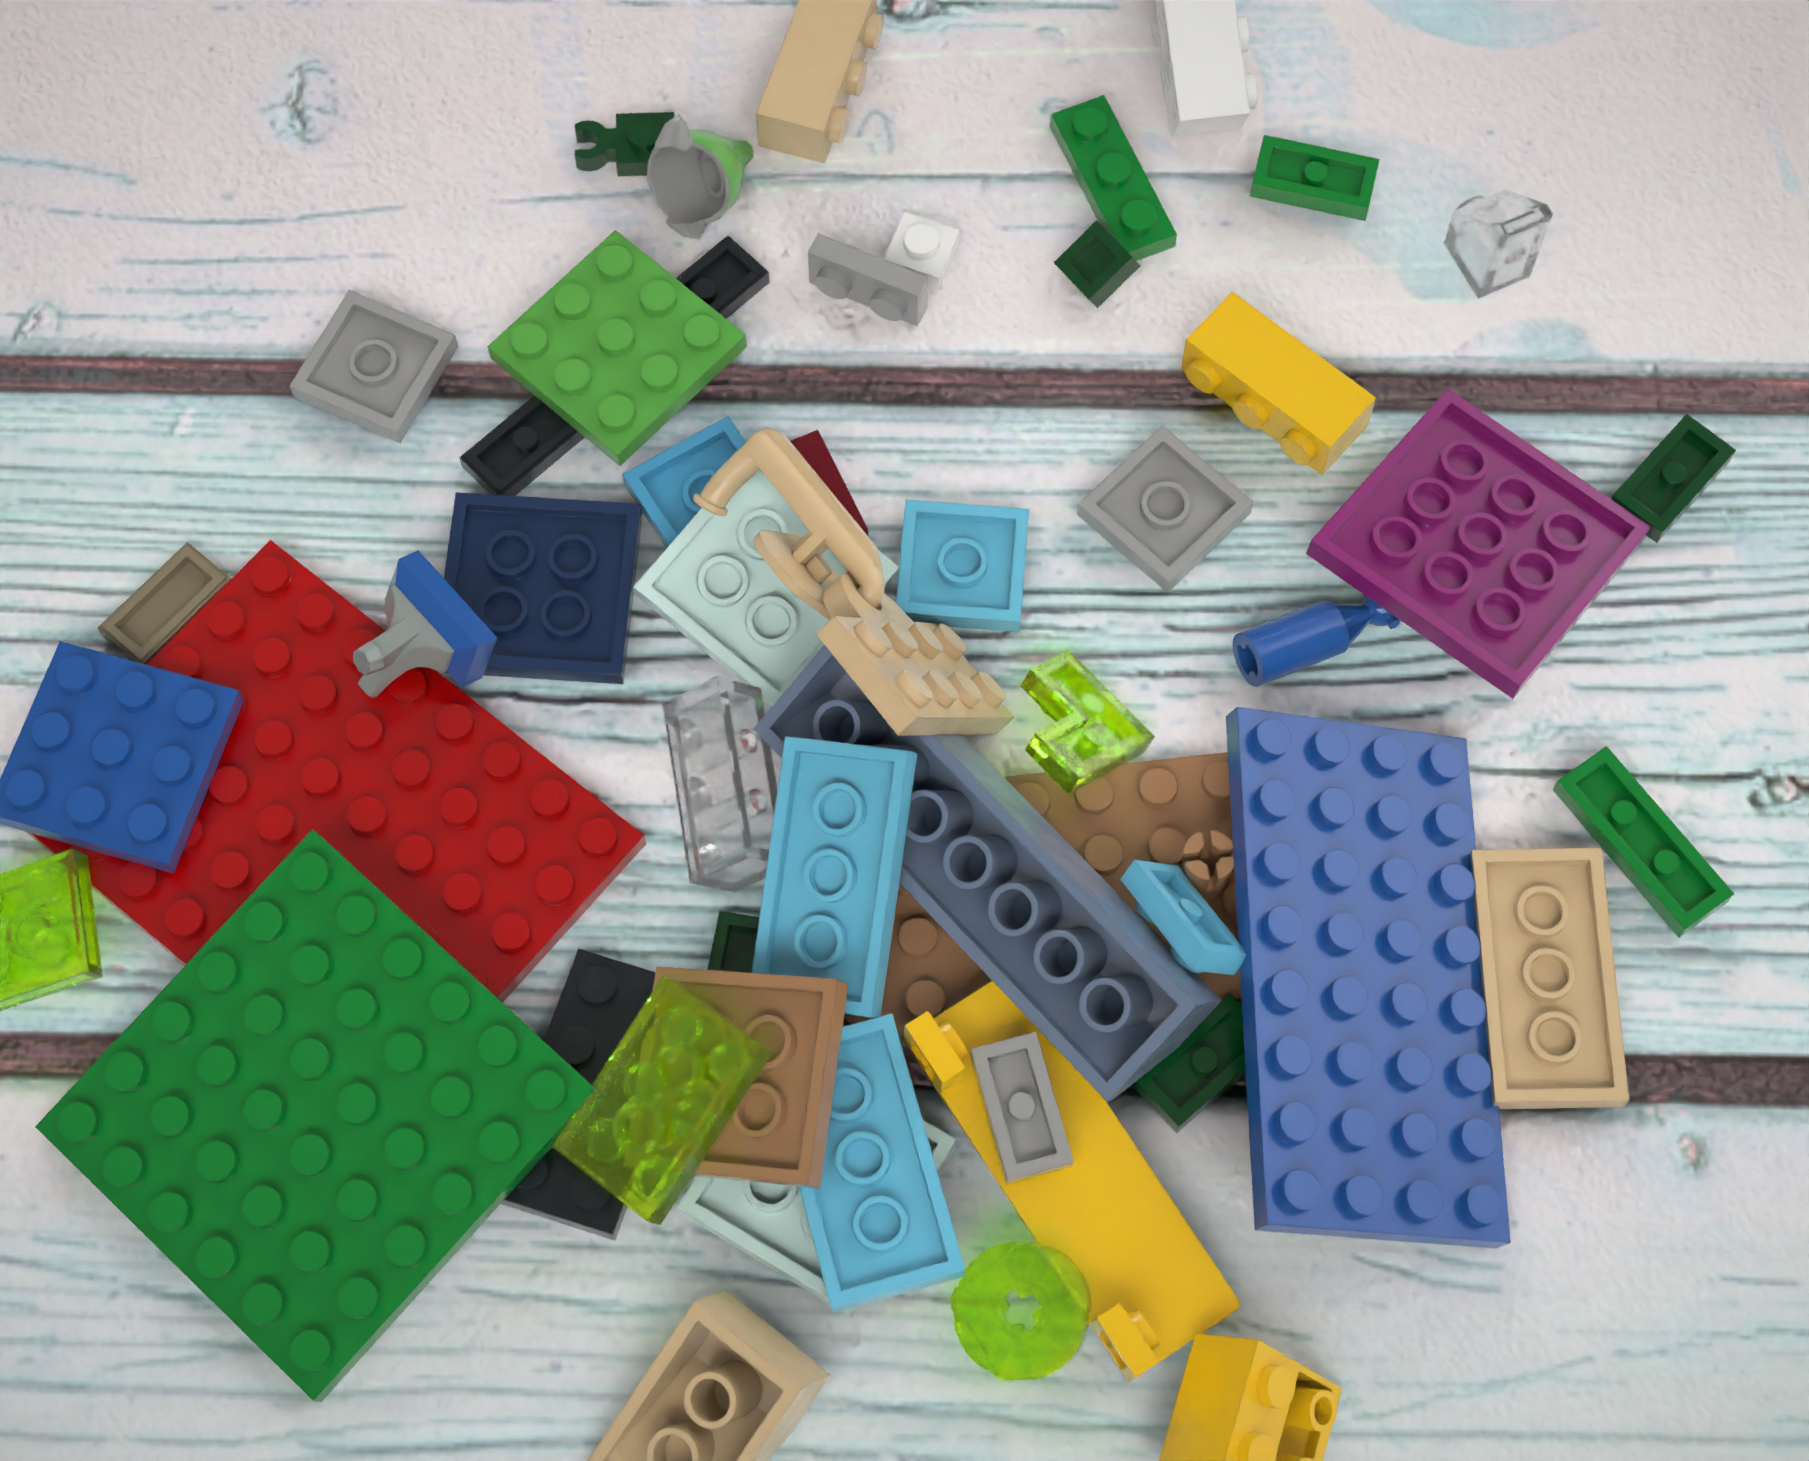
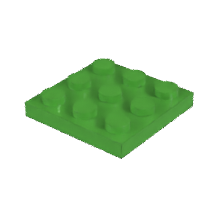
M614 230L487 347L490 358L616 464L621 466L747 347L746 334L618 231Z

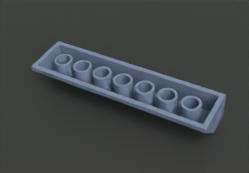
M825 645L754 727V730L781 758L785 736L907 750L917 753L899 883L1107 1102L1112 1101L1175 1051L1222 1001L1196 973L1187 970L1174 959L1170 951L1171 947L963 735L898 736Z

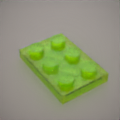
M663 975L592 1084L595 1088L594 1092L566 1124L552 1147L645 1221L661 1225L773 1051L678 981Z

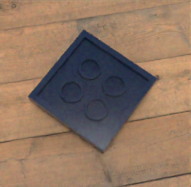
M455 493L444 579L497 637L483 676L624 684L634 595L632 591L635 585L643 516L641 504Z

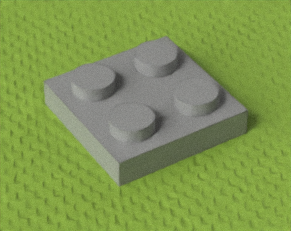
M348 290L291 382L290 389L293 397L401 443L457 350L456 336Z
M1162 425L1078 504L1077 515L1168 593L1251 514L1254 502Z

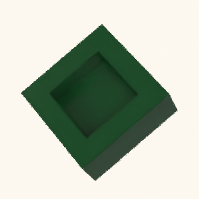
M1097 220L1054 262L1097 308L1140 267V264Z

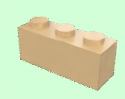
M799 0L756 111L758 146L825 164L832 143L841 144L845 137L850 111L846 109L850 95L859 96L862 91L867 72V62L863 61L868 48L876 49L881 39L884 15L877 13V0Z

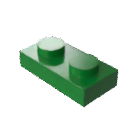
M1264 135L1250 197L1366 221L1380 159Z

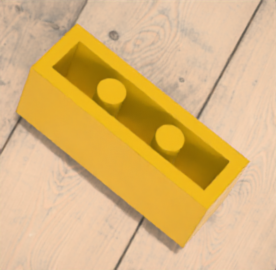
M1233 291L1192 332L1185 342L1181 370L1186 373L1189 381L1197 389L1207 394H1215L1233 408L1235 415L1246 426L1252 429L1263 430L1280 443L1281 448L1290 459L1300 465H1309L1321 475L1333 465L1368 427L1376 397Z

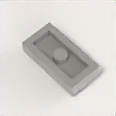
M817 234L808 251L809 283L816 285L821 292L835 299L848 298L866 305L884 319L890 321L903 320L918 326L927 309V276L822 234Z
M1033 1032L972 1048L969 1056L1005 1183L1010 1184L1072 1167L1074 1161L1037 1033Z

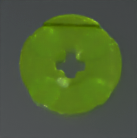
M1009 1241L985 1250L966 1267V1276L961 1277L959 1284L952 1293L951 1308L954 1313L955 1331L962 1347L969 1357L982 1369L993 1373L997 1378L1004 1381L1036 1380L1051 1375L1066 1366L1082 1349L1087 1336L1085 1334L1089 1327L1091 1294L1082 1272L1063 1252L1037 1242ZM1016 1291L1017 1295L1022 1299L1031 1295L1037 1299L1039 1307L1032 1313L1033 1319L1036 1322L1032 1329L1027 1330L1021 1322L1011 1324L1008 1321L1005 1313L1011 1307L1007 1298L1012 1292Z

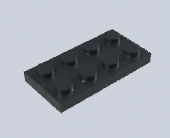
M578 948L544 1041L601 1093L503 1200L502 1205L614 1241L616 1240L640 1170L626 1167L655 972Z

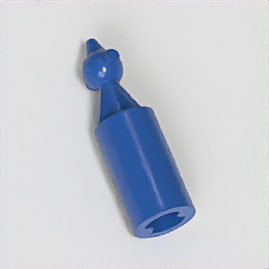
M1362 594L1365 597L1362 605L1335 606L1329 600H1322L1237 633L1233 638V654L1244 679L1250 685L1259 687L1346 652L1349 645L1369 623L1375 626H1388L1390 629H1394L1400 624V620L1364 594Z

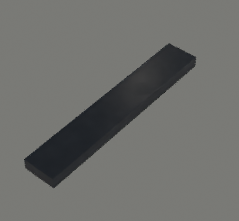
M729 235L676 278L726 319L770 283L769 272ZM534 395L459 458L462 468L489 494L516 496L585 437Z

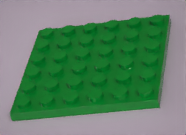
M312 829L35 1127L313 1401L322 1402L601 1092L330 843Z

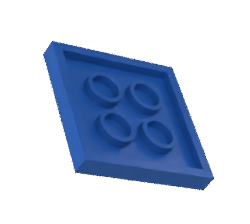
M59 641L0 778V824L174 873L244 702L240 691Z

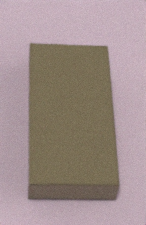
M187 542L98 627V630L103 638L129 660L146 665L231 578Z

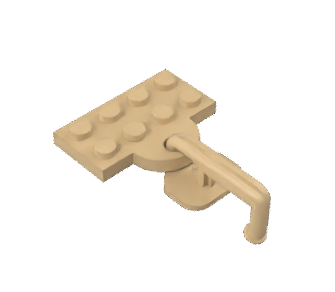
M767 428L754 433L715 472L701 493L694 494L693 501L697 505L715 515L726 516L728 513L726 506L734 494L759 469L762 471L809 531L801 538L792 533L761 530L753 539L757 551L792 593L829 620L816 635L898 736L997 734L1014 718L1002 703L1006 699L1002 688L987 673L983 671L977 673L963 656L967 651L964 642L950 627L942 623L938 625L937 623L913 622L884 593L883 568L877 547L789 439L780 431ZM829 548L848 572L838 576L823 558L822 554Z

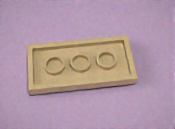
M1602 848L1472 850L1470 861L1471 872L1475 881L1474 904L1477 937L1481 946L1479 959L1483 1001L1486 1006L1485 1024L1489 1066L1492 1072L1493 1106H1499V1109L1624 1107L1629 1101Z

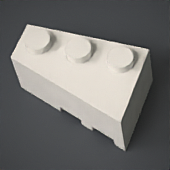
M1155 0L1157 23L1152 24L1151 30L1154 44L1161 45L1164 69L1161 70L1160 76L1172 136L1241 129L1250 114V109L1256 108L1257 91L1253 73L1245 74L1242 52L1248 51L1249 32L1245 16H1237L1235 0Z

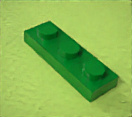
M1105 95L1052 113L1050 128L1098 222L1136 261L1175 247L1177 233Z
M1607 746L1556 782L1553 788L1556 795L1678 938L1728 903L1734 895L1733 891Z

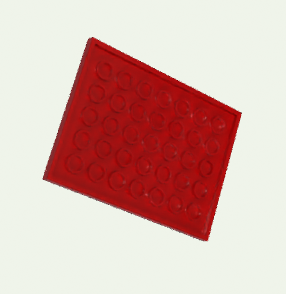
M272 540L146 664L239 690L244 699L175 872L170 873L26 832L185 966L313 829L502 1002L508 998L646 845L645 836L436 670L427 667H416L407 670L392 681L377 697L368 696L358 685L359 680L364 674L357 670L353 662V652L384 633L385 630Z

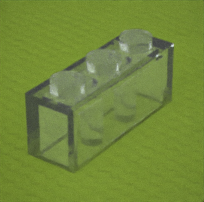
M715 676L662 704L689 882L691 884L737 892L765 878L778 787L771 747L754 730V727L765 716L761 688Z

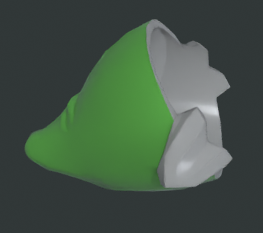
M680 115L665 123L648 161L647 181L658 207L668 216L667 225L683 237L699 239L704 233L706 224L719 220L740 198L744 168L753 159L752 146L747 141L731 139L712 131L688 129L686 122Z

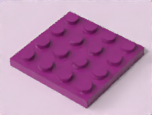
M1447 389L1313 537L1306 554L1507 696L1514 699L1644 541L1651 526Z

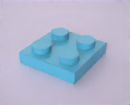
M906 499L896 604L913 622L937 623L938 625L942 623L948 627L1020 632L1029 509Z

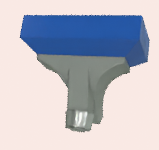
M419 550L399 558L383 607L387 618V631L353 652V662L357 670L364 674L359 680L358 685L368 696L375 698L397 677L407 670L416 667L431 668L441 674L447 671L462 687L481 679L496 644V635Z

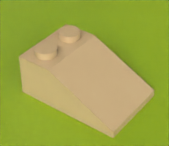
M728 1290L714 1293L693 1302L587 1461H769L798 1425L831 1374Z

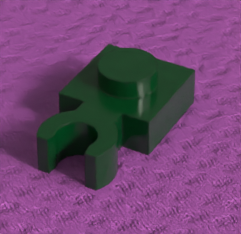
M675 113L616 114V128H605L602 124L595 121L576 123L575 134L577 143L590 142L596 144L591 149L575 150L577 169L595 171L604 167L608 162H616L618 177L647 176L648 161L665 123L673 119Z

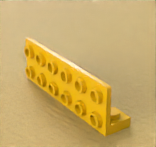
M993 981L938 1016L932 1018L927 1011L905 1025L903 1040L1128 1383L1192 1341L1195 1333H1204L1239 1309L1240 1301L1105 1099ZM1036 1032L1074 1163L1069 1168L1006 1184L969 1053L972 1048Z

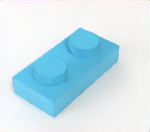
M1134 860L1120 880L1136 899L1135 907L1140 915L1148 922L1157 926L1171 944L1170 951L1174 959L1184 968L1194 973L1209 972L1235 975L1246 957L1243 947L1177 865Z

